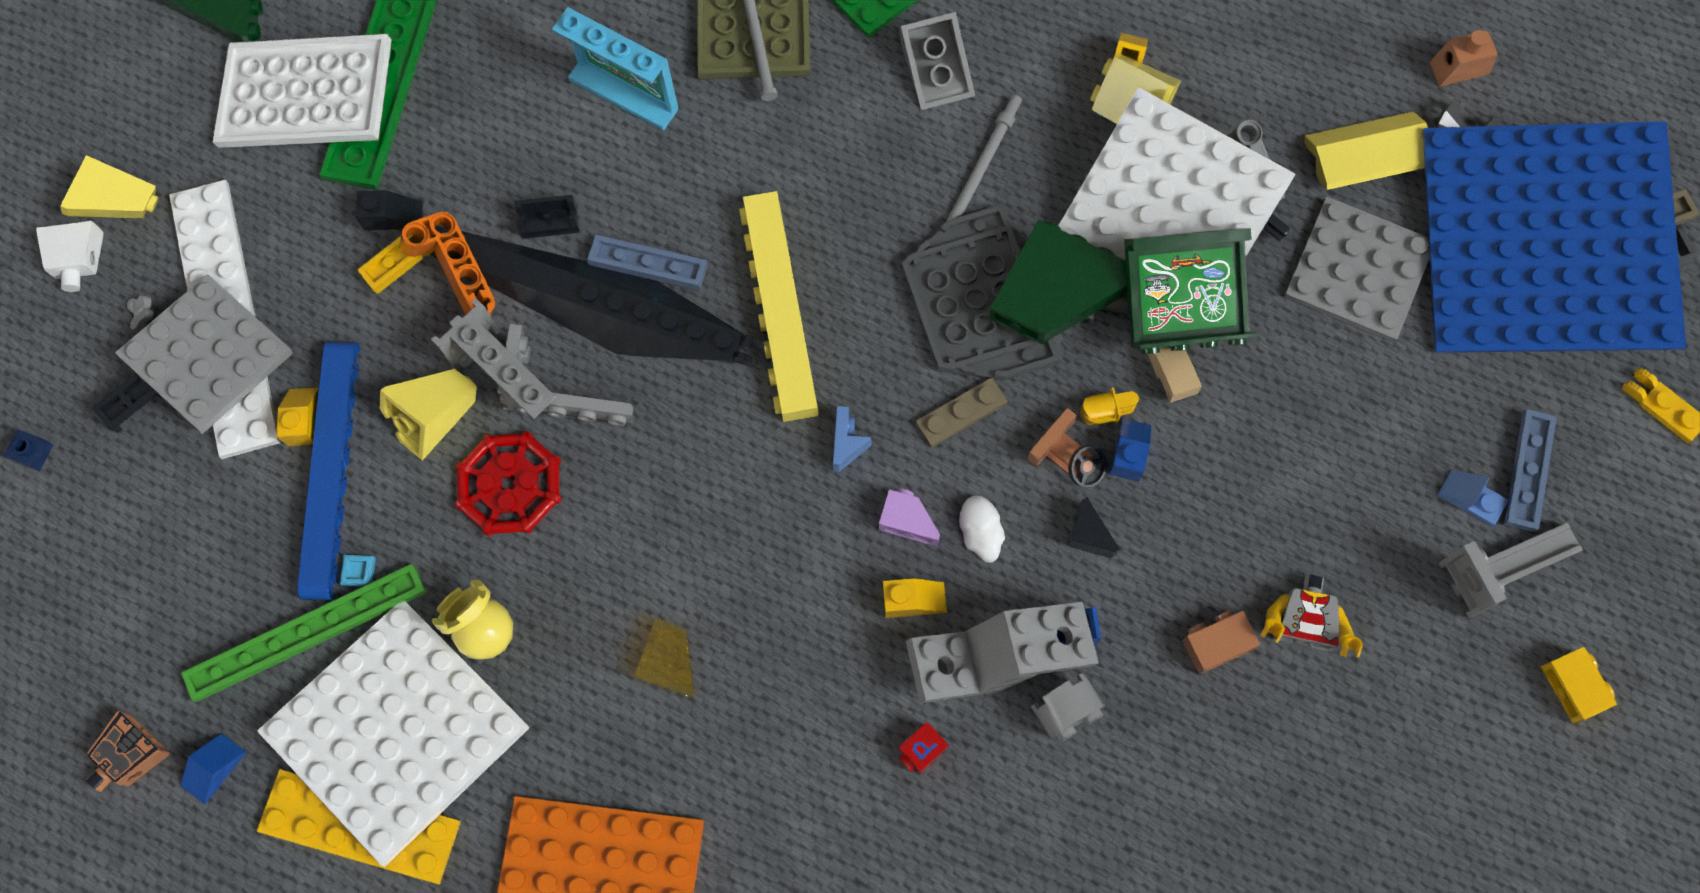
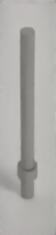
M1012 95L1005 110L998 115L995 121L996 127L947 221L963 215L1007 130L1011 129L1015 121L1014 115L1022 102V98L1018 95Z

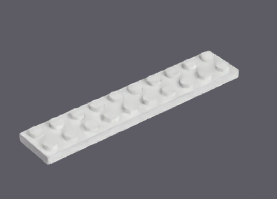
M226 180L169 194L187 291L208 274L255 316L229 183ZM268 377L213 424L218 455L221 459L281 443L280 439L277 438V422Z

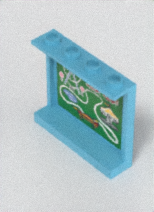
M567 7L552 28V32L571 42L577 65L568 76L569 81L664 131L678 111L667 59Z

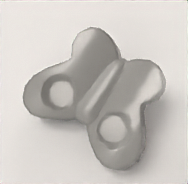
M140 295L138 299L131 298L127 302V308L134 315L130 323L131 330L141 331L145 328L147 321L153 319L154 311L150 309L152 302L150 297Z

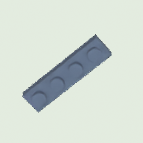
M595 235L587 258L588 264L591 266L699 291L708 267V262L704 259L600 235Z
M1529 409L1522 412L1508 496L1509 501L1504 525L1530 532L1539 530L1557 416Z

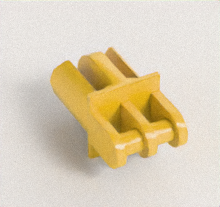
M1112 387L1108 393L1085 398L1080 410V416L1087 425H1097L1115 421V424H1117L1121 415L1130 414L1134 411L1139 401V396L1133 391L1115 394L1114 387Z

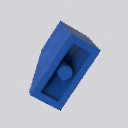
M1122 418L1109 475L1139 482L1144 473L1149 452L1151 425Z

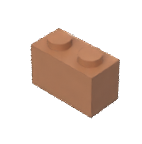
M1232 610L1215 617L1217 623L1208 627L1201 623L1187 630L1189 635L1182 642L1199 675L1251 652L1261 645L1244 611L1233 614Z

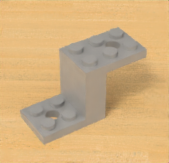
M1083 602L1003 611L964 632L915 637L906 641L920 703L994 693L1038 674L1091 667L1099 663ZM1057 630H1060L1065 635V645L1059 642ZM939 659L947 664V675L941 673L938 669L937 663Z

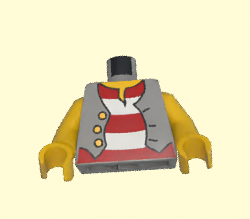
M1306 575L1303 589L1293 588L1289 593L1280 595L1267 609L1265 627L1261 632V637L1265 638L1267 633H1271L1276 643L1282 641L1330 652L1339 648V644H1341L1340 655L1342 657L1347 656L1348 650L1354 651L1356 657L1360 656L1363 643L1358 637L1354 636L1343 608L1338 605L1337 597L1322 594L1323 577Z

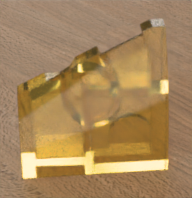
M655 618L634 677L665 688L668 691L693 698L695 691L687 630Z

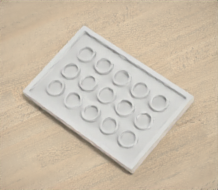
M388 34L229 43L213 143L218 148L378 140L391 38Z

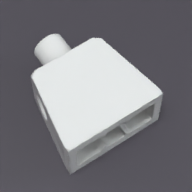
M93 221L37 228L44 270L53 278L61 279L62 290L67 292L79 291L80 276L94 275L97 272L103 231Z

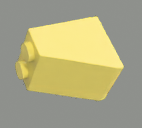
M1118 53L1113 59L1108 58L1103 68L1102 74L1106 77L1102 86L1097 84L1090 101H1093L1094 104L1091 110L1118 124L1138 87L1171 105L1181 80Z

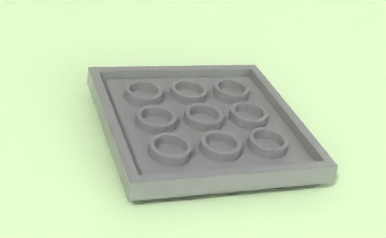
M1326 196L1284 297L1395 343L1430 258L1429 237Z
M207 274L117 350L115 354L194 428L203 434L288 359L293 352Z

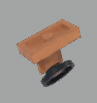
M1067 408L1032 448L1027 460L1037 467L1045 457H1048L1067 472L1076 485L1091 488L1099 484L1104 478L1107 470V459L1100 448L1092 445L1080 446L1065 434L1074 424L1077 416ZM1087 449L1095 450L1100 458L1092 459L1093 455ZM1101 464L1099 477L1095 481L1085 484L1087 475L1092 474L1095 466Z

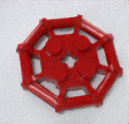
M524 431V433L490 435L487 433L483 435L484 439L461 462H457L455 465L457 470V501L454 504L456 510L462 511L483 530L484 535L489 537L492 534L526 532L530 534L556 504H560L562 500L559 492V465L561 464V459L559 456H554L533 437L532 432ZM520 445L517 453L504 452L499 454L496 447ZM527 449L531 450L543 463L534 466L524 457ZM490 450L493 457L480 470L472 468ZM547 471V492L539 490V474ZM469 475L477 477V494L469 497ZM512 476L515 477L513 481L514 489H501L503 486L502 480L505 477L508 479ZM537 497L544 499L527 517L524 510ZM480 501L484 502L492 510L490 518L483 515L474 504ZM518 513L520 520L497 522L500 514Z

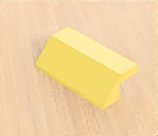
M1409 112L1305 135V145L1316 157V176L1318 181L1329 190L1425 168L1423 129L1428 127L1426 122L1416 113Z

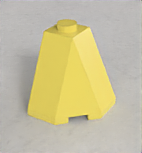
M86 155L60 207L62 214L66 216L144 218L147 211L151 213L154 211L159 197L155 196V185Z
M456 369L384 387L380 390V410L385 418L391 417L393 419V423L398 429L395 435L399 442L423 461L475 403L477 386L470 377L462 375Z

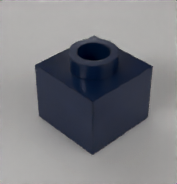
M17 429L3 456L12 462L39 472L53 444L45 439Z

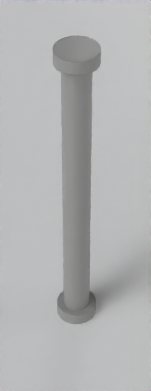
M743 0L762 91L760 92L761 99L763 101H772L778 97L777 89L773 88L755 0Z

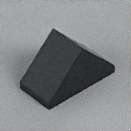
M1086 497L1079 505L1069 547L1112 558L1117 555L1120 548L1088 497Z

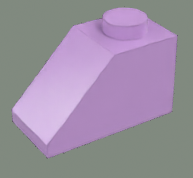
M898 488L896 491H888L879 522V531L938 546L940 533L920 499L915 497L913 492L906 489Z

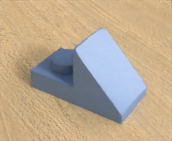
M837 406L833 457L834 472H840L871 446V437L848 436L854 435L855 417H850L849 407Z
M1451 470L1438 493L1439 497L1491 527L1496 524L1509 501L1485 487L1489 480L1486 476Z

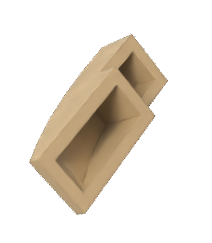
M1170 346L1160 347L1159 353L1148 354L1157 379L1160 378L1169 403L1199 393L1202 385L1186 350L1171 351Z

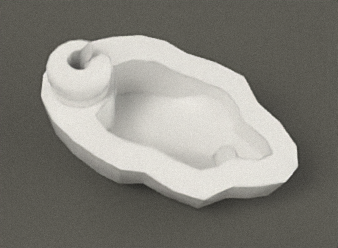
M971 496L963 504L959 518L964 543L967 549L975 552L984 562L992 563L998 558L1001 545L1005 540L1000 516L988 499L982 496Z

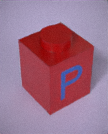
M926 722L899 747V752L902 755L898 759L911 773L916 769L921 774L948 749L949 745Z

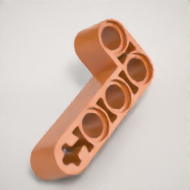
M437 212L406 224L400 238V248L403 253L415 257L434 250L465 315L474 308L472 301L477 299L485 306L491 316L495 307L494 297L455 218L447 212ZM442 225L449 232L439 233L434 227ZM410 235L418 236L422 242L415 244L410 242L407 239V237ZM456 251L461 255V258L452 259L448 256L447 252ZM469 277L474 281V284L470 286L465 285L461 282L460 278Z

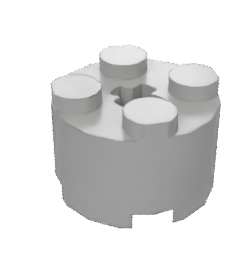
M1084 673L1077 676L1079 680L1077 684L1073 685L1070 681H1067L1042 697L1045 704L1041 707L1038 703L1031 706L1032 711L1051 740L1057 738L1059 742H1063L1077 733L1074 727L1085 721L1087 725H1090L1104 716L1101 709L1105 704Z

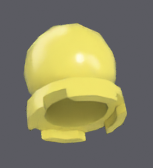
M471 580V587L464 591L459 587L456 588L440 603L436 609L440 615L438 618L432 619V622L442 634H451V639L457 649L468 658L477 660L494 658L505 651L512 640L513 621L503 605L496 600L490 599L491 592L480 580Z

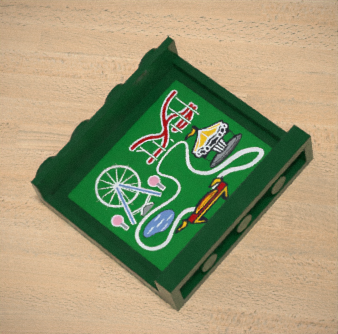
M1251 228L1124 239L1131 347L1141 349L1142 354L1159 353L1160 347L1170 346L1171 351L1188 350L1189 344L1199 343L1200 348L1217 347L1218 341L1228 340V345H1240L1247 343L1246 338L1257 337V333L1250 332L1245 255V241L1252 240Z

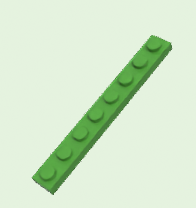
M412 563L182 672L181 674L191 700L199 702L376 618L400 603L409 602L426 594L427 590L417 567Z

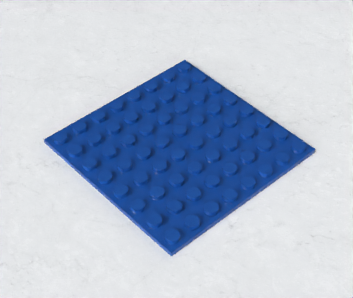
M1667 121L1423 129L1435 353L1686 349Z

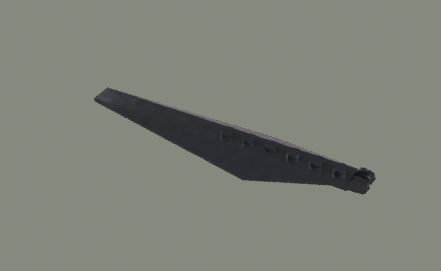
M439 225L434 227L439 233L449 232L446 227ZM461 231L489 287L615 354L639 357L718 360L754 367L757 360L749 354L740 352V347L744 346L761 351L764 346L763 342L759 339L744 335L739 330L656 280L591 266L587 261ZM433 251V253H431L430 255L437 258L435 252ZM456 251L447 252L448 256L452 259L461 258V255Z

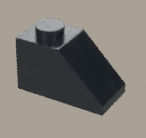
M388 190L357 191L355 218L365 231L403 229L406 224L422 218L423 202Z

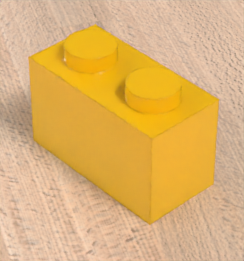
M1585 647L1540 666L1573 724L1618 705L1614 699L1615 695L1612 687L1603 680L1597 669L1596 659L1587 652Z

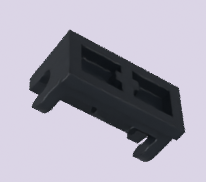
M573 194L515 201V209L519 217L517 226L522 239L579 233L578 207Z
M135 373L93 406L92 409L111 431L118 433L122 430V427L119 426L155 396L162 397Z

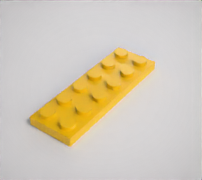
M279 769L257 832L440 885L461 821L439 815L386 867H383L297 774Z

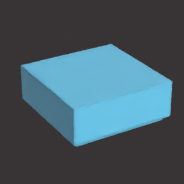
M343 555L339 585L364 587L372 583L376 557Z

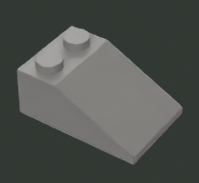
M956 12L910 23L898 28L904 55L921 110L975 96Z

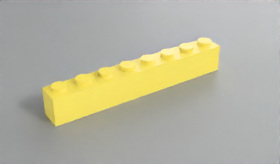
M774 191L743 197L745 207L739 208L742 226L748 225L749 234H744L747 252L753 251L754 260L749 261L751 278L757 277L759 287H753L756 305L762 304L764 313L758 314L761 332L767 331L769 341H763L766 359L772 358L773 368L768 369L771 386H777L779 395L773 397L776 414L782 413L783 422L818 416V407L778 193Z

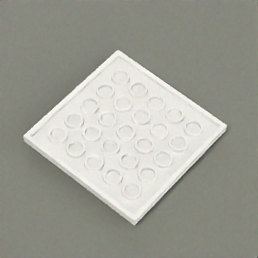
M1138 87L1058 226L1062 231L1071 235L1077 234L1084 237L1088 243L1098 248L1105 247L1110 249L1115 256L1124 260V239L1251 228L1252 240L1245 241V255L1247 256L1296 174Z
M405 601L394 606L259 728L257 732L381 866L386 867L514 744L529 727Z

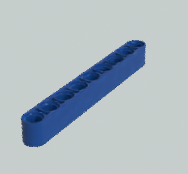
M327 341L323 348L297 587L298 596L301 600H334L335 598L333 584L337 583L339 565L336 564V555L340 553L342 536L339 535V526L343 524L344 516L342 497L343 494H346L347 487L345 467L346 465L349 466L350 458L348 438L352 437L353 420H350L351 409H355L356 391L353 390L354 381L358 380L359 364H356L357 353H360L358 342Z

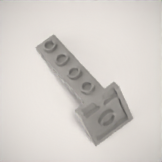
M475 299L472 301L474 305L472 310L463 318L457 315L449 322L452 326L449 331L440 339L435 335L431 340L447 362L456 370L461 366L467 367L474 361L526 413L535 419L556 399V396L497 340V334L500 330L484 305Z
M510 324L506 349L522 364H528L531 350L530 346H528V336H524L522 325ZM498 386V394H501L500 402L503 403V410L515 411V408H517L518 411L526 413ZM553 393L556 399L543 410V412H548V415L557 418L572 415L578 416L579 420L594 422L596 419L608 420L609 424L615 426H625L626 422L633 423V406L624 402Z
M1565 523L1490 557H1487L1485 551L1479 548L1476 542L1473 541L1439 562L1441 568L1447 567L1455 582L1451 587L1456 596L1462 595L1470 609L1466 614L1468 618H1471L1506 600L1507 598L1504 594L1505 585L1583 551V548L1579 545L1569 524Z

